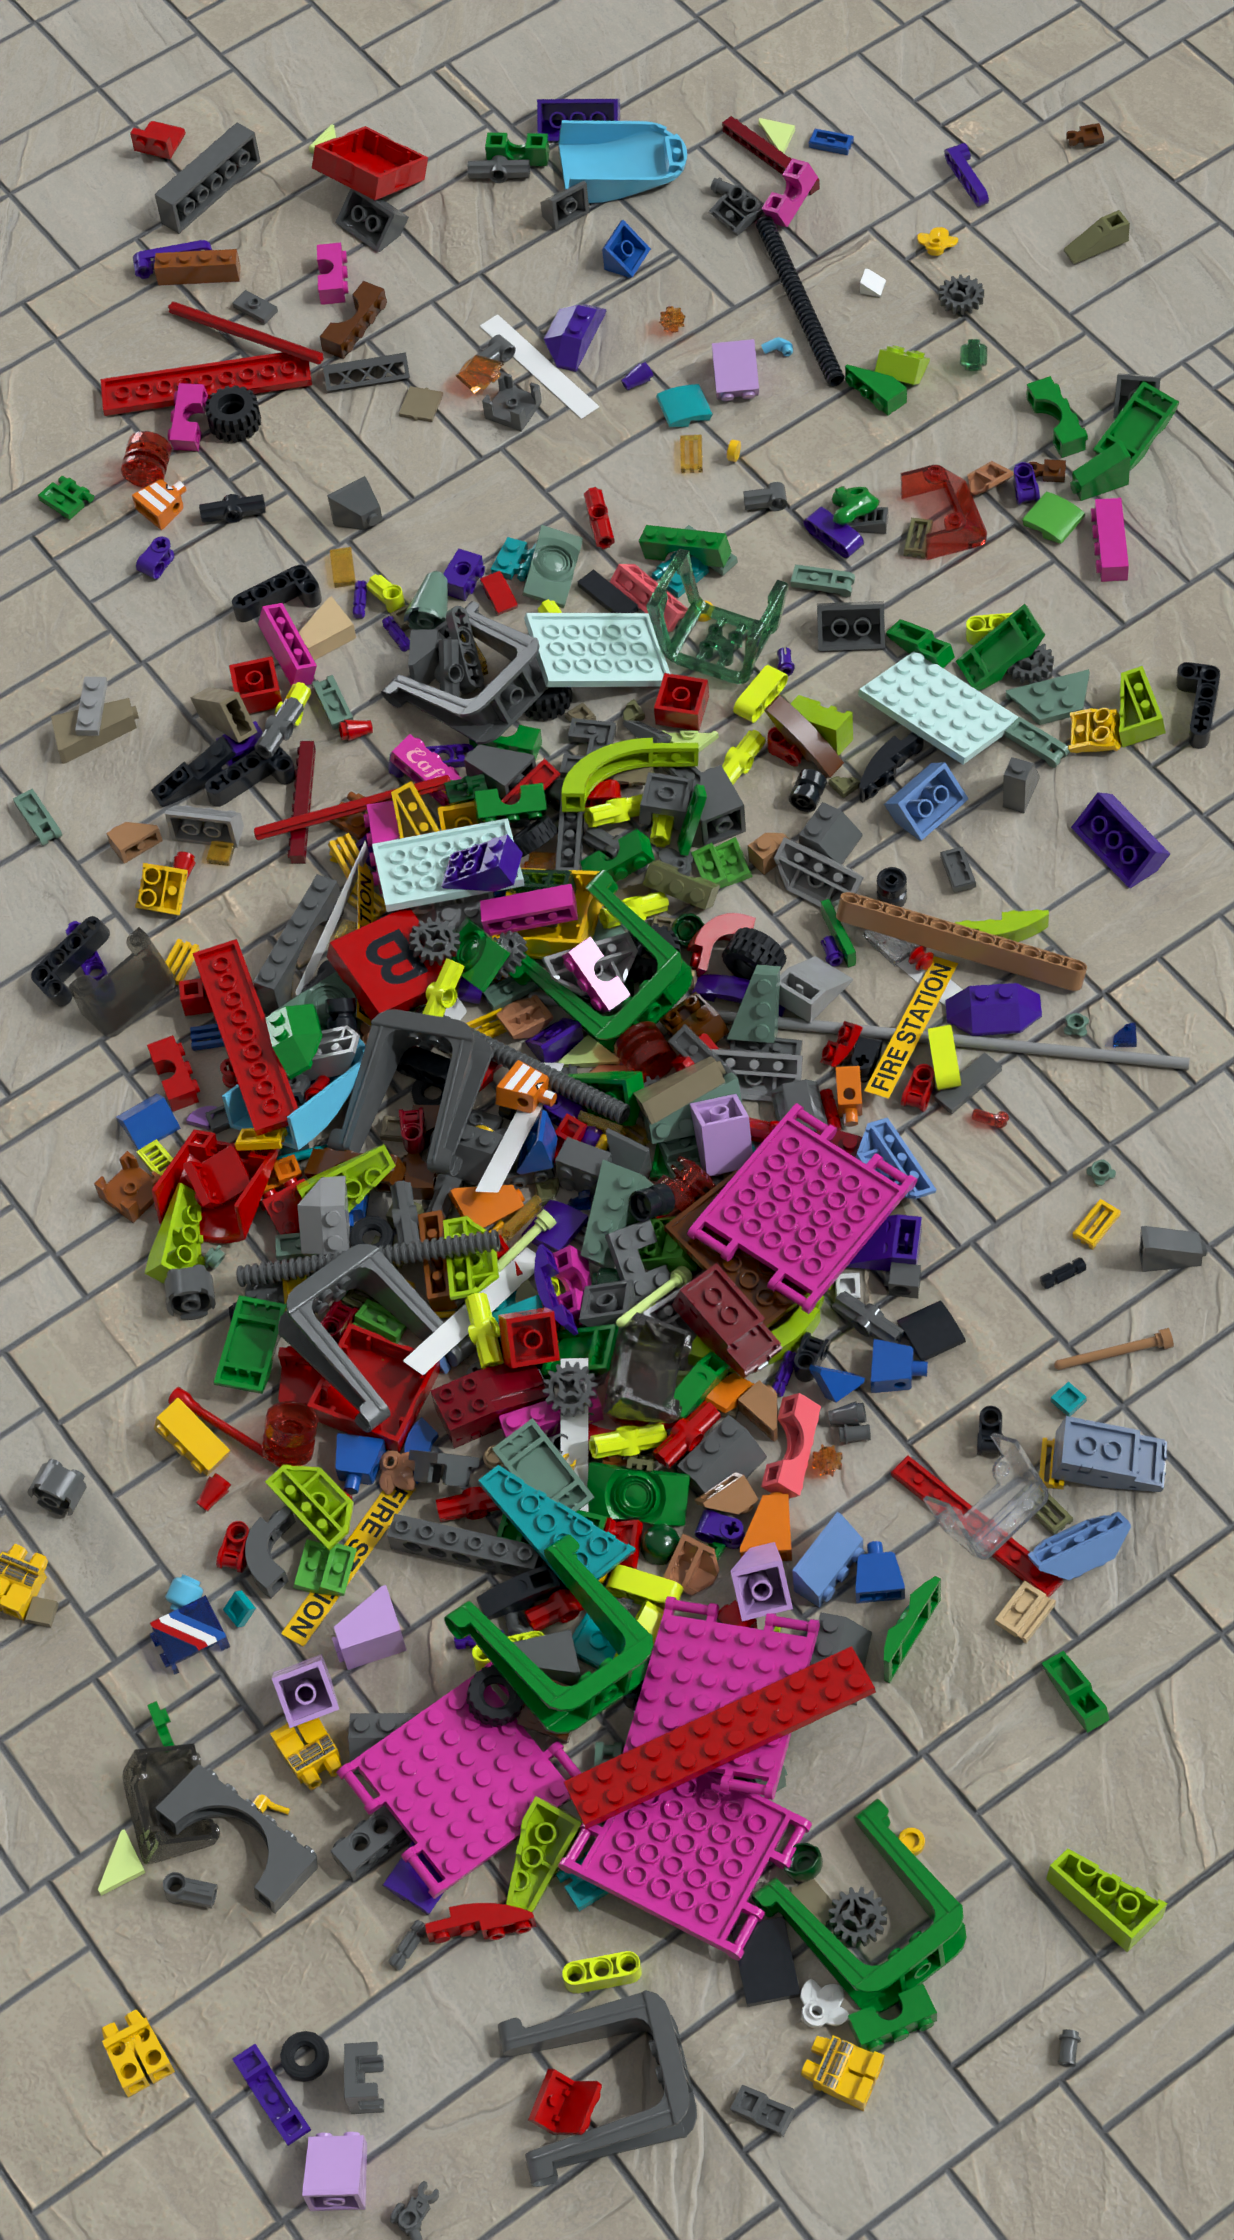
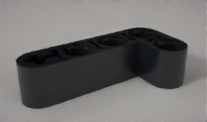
M295 565L237 594L232 599V605L236 619L240 622H248L260 616L262 606L284 604L299 597L306 607L314 608L320 605L322 596L319 584L309 569L304 565Z
M1184 662L1178 666L1176 686L1183 692L1196 693L1190 723L1189 744L1193 748L1202 749L1209 744L1219 691L1220 670L1213 665Z
M280 746L274 755L268 759L261 757L253 750L206 782L205 789L211 805L221 807L269 775H272L280 784H290L296 778L293 760Z
M91 916L86 918L32 970L31 979L56 1005L61 1007L68 1005L73 998V993L64 981L108 940L110 930L97 917Z
M413 1046L404 1052L396 1070L403 1075L440 1088L443 1093L451 1059L424 1050L418 1046Z

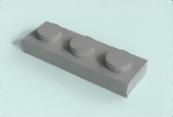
M84 677L75 729L77 736H99L108 684L106 677Z

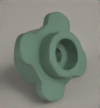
M1079 1013L1066 1016L1067 1025L1064 1027L1066 1035L1074 1034L1080 1037L1087 1035L1086 1025L1089 1024V1019Z
M1103 1159L1095 1161L1086 1171L1087 1175L1092 1176L1095 1184L1098 1186L1104 1185L1105 1181L1116 1176V1171L1111 1169V1165Z
M218 1245L216 1249L212 1247L205 1255L206 1269L209 1266L216 1269L224 1259L226 1254L220 1250L221 1245Z

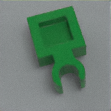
M157 1701L148 1704V1709L165 1750L174 1747V1742L167 1727V1724L171 1721L166 1708L160 1709Z

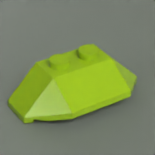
M468 1216L443 1220L445 1239L447 1236L454 1238V1235L461 1237L462 1234L469 1236V1233L476 1235L477 1232L483 1234L484 1231H487L473 1222ZM494 1249L489 1253L485 1250L482 1254L478 1251L474 1255L469 1253L467 1256L462 1254L460 1257H457V1255H454L453 1258L446 1257L451 1300L466 1298L471 1294L479 1293L499 1278L497 1251H494Z
M283 1465L265 1481L278 1498L329 1551L349 1533L354 1502L321 1467Z

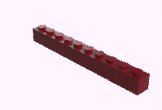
M730 116L722 122V130L726 135L780 174L784 173L792 160L790 157L768 143L764 138H761L746 125H743L738 119ZM817 178L809 191V195L820 189L819 178Z
M300 741V747H297L299 758H296L298 769H295L297 781H294V789L296 791L293 792V800L295 802L292 803L293 815H291V818L310 813L316 755L314 741ZM309 827L290 832V850H288L287 855L291 860V864H306Z

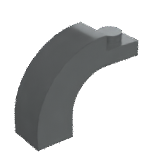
M286 1505L280 1511H275L268 1523L259 1517L252 1526L246 1540L245 1556L252 1578L258 1588L270 1599L288 1582L285 1570L271 1559V1551L276 1541L296 1522L293 1512Z

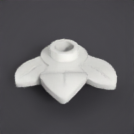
M813 1979L808 1980L804 1984L800 1998L804 2004L802 2018L807 2026L818 2028L827 2024L836 2027L846 2022L849 2013L840 2007L844 1998V1991L840 1985L829 1984L821 1989ZM812 2010L817 2011L820 2015H814Z

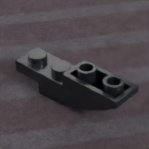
M914 732L901 741L895 735L876 752L864 771L859 786L860 801L863 803L867 799L873 798L883 787L892 784L896 778V767H901L908 758L918 754L924 747V739Z
M221 736L189 765L186 762L180 764L151 791L162 807L176 803L204 788L206 782L223 771L222 767L237 754L228 740Z
M545 1565L496 1585L479 1595L476 1600L481 1612L491 1620L509 1613L532 1608L534 1602L549 1598L554 1592L568 1588L548 1565Z

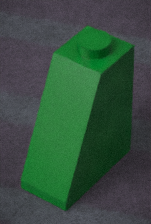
M1122 441L1115 443L1073 471L1070 487L1073 494H1077L1080 501L1129 485L1131 456Z

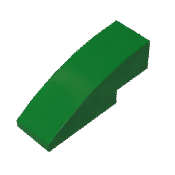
M899 619L886 632V635L907 653H920L925 659L942 668L946 667L955 658L951 644L934 638L933 632L926 628Z
M1064 1651L1041 1663L1059 1695L1087 1733L1110 1720L1106 1705L1093 1691L1090 1681Z

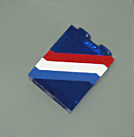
M206 1595L150 1622L153 1632L149 1635L155 1647L161 1646L163 1653L159 1655L165 1668L171 1666L174 1674L179 1673L176 1664L218 1644L221 1651L230 1648L228 1639Z

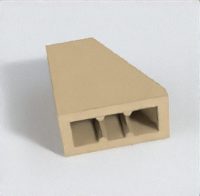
M332 596L327 598L299 632L313 660L356 638L354 624Z

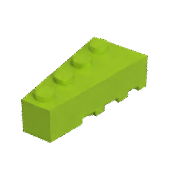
M1068 1848L1049 1866L1046 1877L1050 1884L1126 1952L1163 1918L1168 1904L1160 1899L1157 1901L1146 1895L1147 1892L1139 1887L1134 1888L1121 1881L1122 1878L1114 1873L1110 1875L1101 1870L1099 1865Z

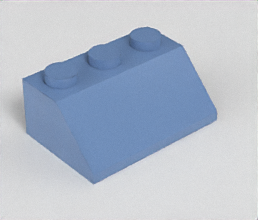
M941 762L929 764L884 805L899 826L919 841H922L968 800V797L947 764Z
M839 1512L834 1515L792 1570L794 1592L817 1607H820L824 1601L828 1602L832 1598L835 1586L839 1581L842 1583L847 1578L851 1565L854 1562L857 1563L858 1556L865 1552L863 1538Z

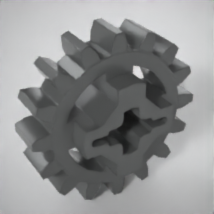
M960 274L959 278L956 279L954 276H951V281L944 280V285H940L939 300L941 307L945 306V311L953 310L954 315L957 311L961 315H964V311L972 314L973 308L978 310L979 305H983V284H978L977 278L970 280V275L963 278L962 274Z
M1045 643L1038 646L1031 656L1019 660L1009 667L1007 674H1012L1013 680L1020 678V683L1022 684L1025 680H1028L1029 684H1032L1035 679L1037 682H1041V677L1048 678L1049 672L1053 671L1054 656H1052V650H1046Z
M428 917L427 923L420 920L418 927H412V933L409 936V949L414 950V957L421 956V963L428 960L429 966H432L434 961H437L438 965L442 966L443 960H446V958L451 960V956H457V950L460 947V934L455 933V926L448 927V920L441 923L440 918L437 917L436 921L432 922L431 918Z
M508 931L507 934L502 932L498 939L496 937L493 938L510 952V955L494 977L498 980L502 976L508 978L510 972L514 974L515 967H521L522 959L526 958V955L523 953L528 950L525 946L527 942L517 932L513 933L511 931Z
M566 1361L565 1368H561L557 1364L556 1373L553 1371L548 1372L551 1379H545L544 1384L549 1388L544 1389L543 1393L549 1396L546 1402L548 1405L553 1404L552 1409L554 1412L561 1409L562 1416H565L567 1411H570L572 1416L575 1417L577 1410H580L582 1414L585 1413L584 1406L587 1405L592 1408L593 1404L590 1399H597V1394L593 1390L598 1389V1385L592 1382L596 1379L593 1373L587 1375L589 1372L587 1366L580 1369L579 1362H576L574 1367H571L569 1361ZM584 1381L587 1383L586 1394L582 1391ZM555 1385H557L560 1390L557 1393V1397H555L554 1394ZM565 1386H569L570 1388L574 1386L576 1392H572L570 1390L567 1392Z
M850 1887L848 1895L842 1891L839 1892L840 1901L833 1899L832 1906L834 1908L829 1909V1916L832 1917L829 1920L830 1927H835L833 1930L834 1936L842 1934V1943L844 1944L848 1939L852 1940V1947L857 1945V1941H861L864 1947L867 1946V1939L869 1938L876 1942V1933L883 1935L884 1928L882 1925H887V1917L883 1916L887 1914V1908L881 1906L882 1898L874 1899L873 1890L865 1894L864 1887H860L859 1892L856 1893ZM847 1904H849V1907L847 1908V1910L842 1911V1909H843ZM855 1909L857 1910L859 1916L862 1917L861 1925L859 1924V1920H857L856 1916H854ZM875 1920L873 1926L867 1930L866 1928L868 1927V1925L870 1923H873Z

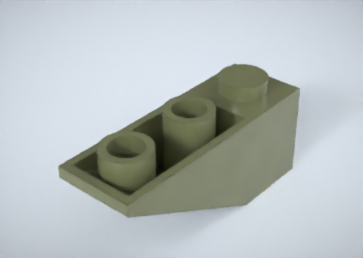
M1120 210L1101 217L1066 246L1064 252L1073 264H1076L1128 242L1130 223Z

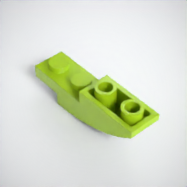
M1011 910L1002 912L1001 920H964L955 923L1020 942L1048 928L1049 910Z

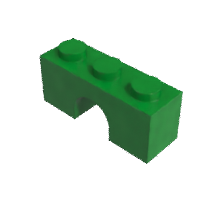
M487 132L485 143L486 159L490 161L492 157L502 155L508 160H530V166H548L550 153L548 134L527 133L526 143L516 145L509 141L507 133Z
M519 725L515 734L508 737L500 736L492 742L479 745L531 754L535 756L536 761L542 745L541 729ZM469 739V744L476 748L478 744Z
M543 783L520 786V800L513 805L504 804L500 800L498 789L475 791L474 803L477 823L507 818L509 823L518 822L521 818H529V820L541 819L542 816L546 815L547 811Z
M636 829L618 839L620 848L614 859L611 860L601 851H597L580 861L582 870L601 871L604 869L612 876L615 882L624 879L655 860L650 840Z
M923 1983L898 1994V2003L902 2012L896 2019L885 2020L881 2018L873 2005L848 2015V2024L858 2046L874 2053V2051L877 2052L882 2049L885 2043L892 2040L894 2042L902 2041L913 2031L918 2029L919 2031H925L934 2026V2022L937 2021V2011Z

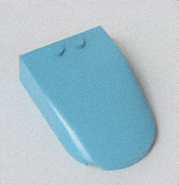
M562 120L558 146L564 187L567 189L585 181L589 203L617 200L669 183L681 175L687 161L685 143L678 134L673 135L666 130L667 127L654 122Z
M360 1038L349 1070L342 1075L328 1077L331 1083L287 1116L289 1126L286 1129L288 1135L284 1136L285 1141L282 1145L297 1150L301 1149L324 1130L339 1112L354 1088L366 1045ZM237 1084L222 1095L230 1128L241 1131V1129L253 1128Z

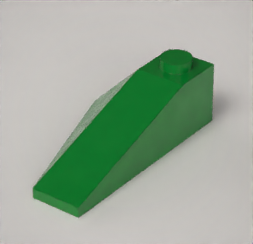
M641 1071L567 1074L569 1077L580 1080L581 1083H586L588 1086H592L594 1089H598L600 1092H604L606 1095H610L612 1098H616L618 1101H622L630 1106V1115L622 1124H618L616 1121H612L610 1118H606L604 1115H600L598 1112L582 1106L588 1112V1115L593 1117L599 1116L606 1119V1122L612 1125H635L640 1107L633 1093L644 1088Z

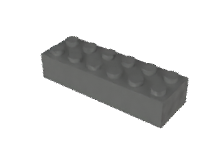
M238 122L235 123L165 186L155 193V199L161 224L180 234L261 162L255 132Z

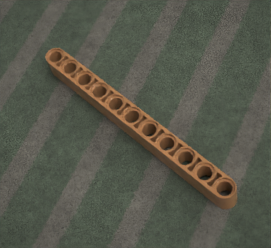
M845 892L840 896L836 918L841 922L1064 989L1078 991L1082 988L1087 965L1080 960L855 893Z

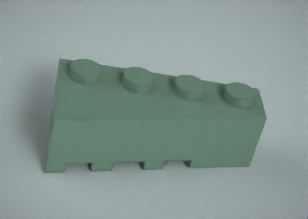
M732 1072L724 1075L725 1083L690 1103L737 1094L742 1103L738 1077ZM690 1103L652 1125L643 1115L648 1140L655 1144L695 1135Z
M605 1160L602 1161L581 1251L582 1257L596 1266L611 1272L613 1271L615 1264L605 1235L636 1223L637 1220L629 1209V1197L634 1191L654 1185L651 1181L639 1173Z

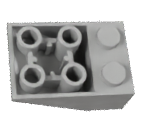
M812 957L787 968L780 975L779 1004L811 1023L853 981V978L818 957Z

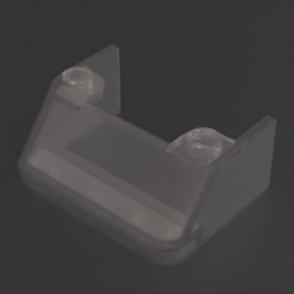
M997 1433L991 1435V1438L1002 1454L995 1461L992 1468V1474L997 1484L967 1513L963 1515L960 1509L951 1507L949 1503L929 1496L923 1498L940 1527L970 1554L980 1559L990 1558L1047 1503L1049 1497L1047 1487L1018 1440Z

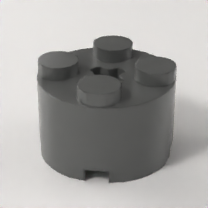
M194 1265L188 1268L171 1269L167 1272L164 1286L166 1308L170 1315L174 1316V1314H177L183 1320H195L208 1315V1310L215 1308L213 1277L206 1271L205 1266Z
M49 1459L47 1463H43L28 1489V1495L31 1498L35 1495L38 1498L37 1504L46 1510L59 1515L66 1511L68 1516L73 1514L87 1488L86 1483L83 1481L85 1475L75 1469L70 1471L62 1467L63 1465L59 1461Z

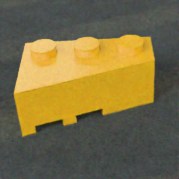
M412 781L391 792L400 839L440 831Z
M179 1398L156 1417L154 1430L168 1441L180 1455L185 1456L198 1473L201 1474L203 1472L208 1476L229 1456L230 1449Z

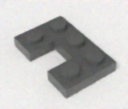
M572 718L568 741L589 743L587 756L599 748L613 744L617 729L616 722ZM564 754L560 768V777L566 778L572 767L585 756Z
M651 1220L637 1222L605 1235L620 1281L633 1280L636 1303L645 1299L670 1280V1274L666 1265L645 1272L638 1249L658 1242Z

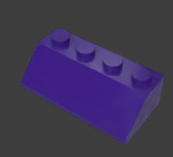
M537 99V133L548 134V141H559L562 120L620 121V99Z
M1097 792L1071 826L1076 834L1128 888L1134 887L1157 872L1170 855L1165 847L1113 794Z

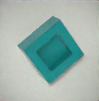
M1069 1381L1051 1397V1403L1069 1417L1087 1402V1397Z
M240 1590L233 1593L223 1610L238 1628L246 1625L256 1607L244 1592Z

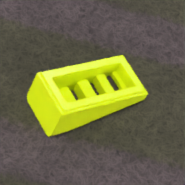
M157 1139L136 1151L151 1173L155 1171L160 1176H162L166 1168L162 1171L159 1170L169 1165L173 1160ZM155 1148L157 1149L156 1151L152 1152L151 1154H149V1155H147V1156L145 1155V1154H147L148 1152L152 1151L153 1149H155ZM158 1154H161L159 1157L150 1161L151 1158L155 1157ZM163 1159H165V1161H163V1162L160 1163L159 1165L155 1166V1164H157L158 1162H160V1161H162Z

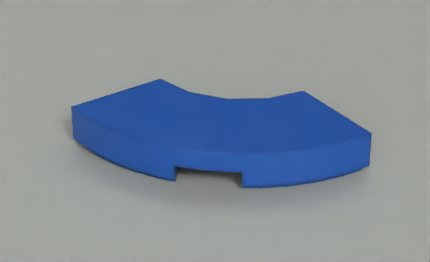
M422 1417L410 1430L405 1442L404 1453L409 1452V1450L431 1452L433 1443L438 1439V1433Z

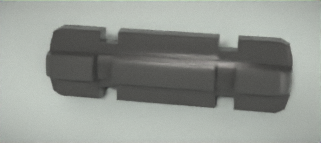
M416 1920L413 1923L411 1932H407L397 1947V1953H393L390 1957L389 1964L393 1968L401 1970L406 1964L405 1959L410 1958L420 1943V1937L423 1938L426 1934L425 1923L420 1920Z

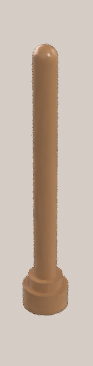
M1169 1328L1158 1330V1333L1154 1334V1337L1057 1360L1054 1363V1367L1057 1370L1155 1346L1163 1349L1174 1347L1172 1334Z

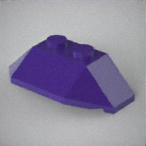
M585 304L558 310L544 338V342L557 368L577 371L607 312L606 309Z
M1018 983L968 986L945 1000L947 1023L956 1026L971 1036L1021 1033L1042 1017L1040 994Z

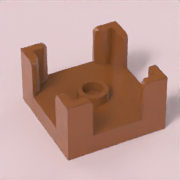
M127 1151L119 1159L122 1169L107 1184L105 1178L101 1176L94 1185L101 1200L134 1223L154 1204L152 1188L161 1176L155 1171L152 1172V1176L139 1167L136 1157Z

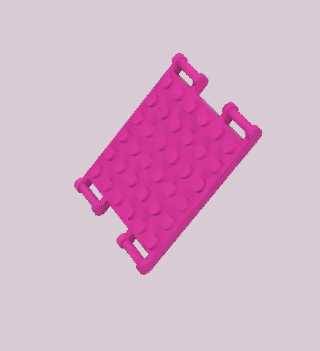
M796 1103L692 1224L687 1232V1236L693 1240L698 1239L721 1254V1258L727 1262L732 1259L738 1248L745 1251L776 1272L768 1282L767 1288L773 1292L778 1291L801 1306L802 1310L809 1314L895 1207L914 1188L917 1178L904 1174L885 1162L883 1157L877 1153L874 1154L867 1164L861 1162L830 1142L837 1132L836 1127L831 1124L828 1126L804 1111V1107ZM799 1118L800 1120L815 1128L822 1134L819 1135L815 1133L814 1131L804 1126L800 1122L796 1121L795 1119ZM875 1169H880L884 1173L888 1174L892 1178L902 1183V1185L900 1186L896 1184L895 1182L888 1179L881 1173L877 1172ZM706 1226L730 1243L725 1246L702 1231V1228ZM784 1278L788 1279L811 1295L805 1298L782 1283V1280Z
M667 1596L665 1610L623 1753L810 1666L819 1632V1620L810 1619V1621L779 1617L776 1613L766 1615L764 1630L716 1622L719 1613L718 1604L710 1603L709 1605L680 1601L676 1597ZM676 1610L707 1615L705 1621L674 1616V1612ZM775 1627L806 1631L808 1634L807 1637L774 1632ZM792 1732L709 1771L724 1774L721 1778L720 1790L725 1792L735 1790L763 1795L765 1799L773 1800ZM734 1776L762 1779V1781H767V1784L735 1780Z
M489 1662L486 1666L490 1667L493 1664ZM474 1675L353 1761L343 1765L336 1772L341 1780L345 1779L365 1805L364 1809L368 1815L385 1805L416 1845L408 1848L401 1857L405 1863H410L430 1889L429 1894L433 1899L437 1898L520 1837L522 1819L535 1796L559 1808L571 1800L564 1785L566 1780L551 1763V1758L555 1756L571 1777L581 1774L580 1770L564 1752V1746L560 1741L555 1742L543 1752L524 1727L517 1724L518 1720L516 1717L513 1722H509L505 1726L497 1725L496 1727L482 1724L480 1720L477 1721L473 1713H470L469 1705L466 1701L467 1690ZM498 1684V1686L509 1698V1693L504 1686ZM490 1685L485 1688L483 1697L488 1705L496 1708L505 1705ZM358 1769L378 1795L377 1798L373 1799L353 1772ZM420 1853H423L443 1879L442 1882L438 1883L418 1857Z
M707 1772L607 1819L603 1828L595 1825L585 1829L582 1822L579 1835L566 1858L561 1859L558 1867L562 1871L584 1879L725 1952L730 1958L739 1961L744 1954L743 1948L757 1922H761L765 1915L763 1910L747 1902L769 1861L784 1870L783 1866L787 1867V1869L790 1868L792 1864L791 1858L796 1851V1847L793 1848V1846L800 1843L804 1834L809 1832L812 1823L806 1818L758 1794L730 1790V1792L721 1791L720 1783L722 1776L715 1772ZM790 1823L796 1828L781 1854L775 1851ZM589 1837H597L582 1865L576 1863ZM742 1912L748 1918L733 1944L727 1941V1938Z

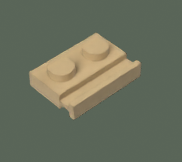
M1024 1581L997 1616L995 1624L1016 1638L1019 1637L1027 1644L1056 1605V1600H1051L1045 1593Z

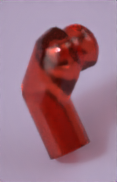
M974 1109L972 1119L997 1128H1003L1007 1125L1009 1115L1004 1111L993 1114L980 1109Z

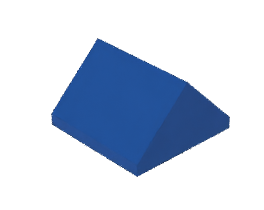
M624 220L620 221L602 248L604 270L632 278L651 248Z
M157 1093L116 1116V1119L138 1150L156 1139L160 1141L181 1129L165 1098Z
M542 1110L535 1120L520 1149L517 1173L519 1174L550 1169L554 1166L557 1135L545 1110Z

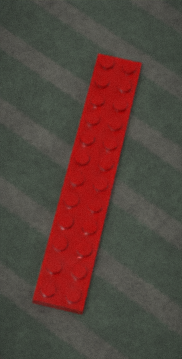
M851 1646L564 1781V1785L585 1829H588L876 1693V1690Z

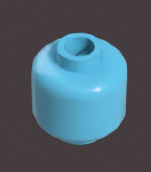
M183 1574L181 1578H174L166 1594V1600L171 1603L170 1609L174 1611L178 1609L181 1614H184L186 1610H196L203 1595V1589L200 1587L201 1582Z

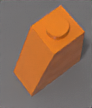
M502 1185L497 1193L476 1192L477 1187L454 1188L448 1193L460 1217L468 1216L473 1222L484 1229L521 1210L524 1207L523 1202L525 1201L520 1189H515L513 1185Z
M773 1492L762 1496L740 1546L741 1558L749 1548L775 1542L782 1561H792L788 1494Z

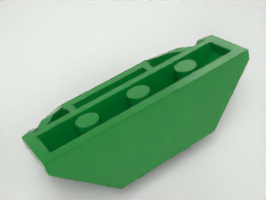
M313 1004L285 1006L271 1013L265 1019L272 1048L288 1077L293 1079L312 1067V1059L318 1050L323 1036L316 1008Z

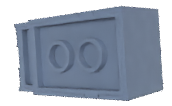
M1066 1416L1055 1433L1051 1478L1101 1488L1162 1492L1166 1475L1167 1442L1165 1439L1140 1435L1141 1430Z

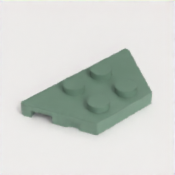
M1088 669L1006 690V698L1009 701L1011 699L1019 705V709L1025 714L1030 715L1039 725L1070 718V712L1084 710L1090 671Z

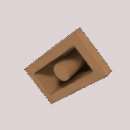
M124 822L106 833L111 848L124 864L162 842L158 826L152 824Z
M764 833L748 845L749 862L763 875L777 866L774 857L783 838H788L784 833Z
M759 1380L738 1399L739 1411L775 1442L778 1439L777 1393L770 1385L765 1386Z
M737 1472L695 1499L697 1505L734 1514L749 1512L754 1507L753 1504L759 1501L746 1477Z

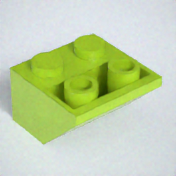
M894 345L887 346V349L879 350L875 372L893 376L898 381L913 385L920 383L930 361V358L924 357L925 353L914 350L904 352L905 348Z

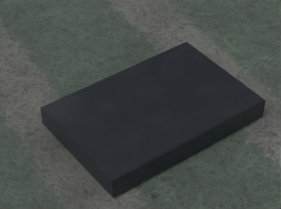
M784 1916L757 1922L743 1948L744 1954L741 1960L738 1961L747 2007L800 1997V1989ZM744 1924L733 1927L732 1936L734 1942Z

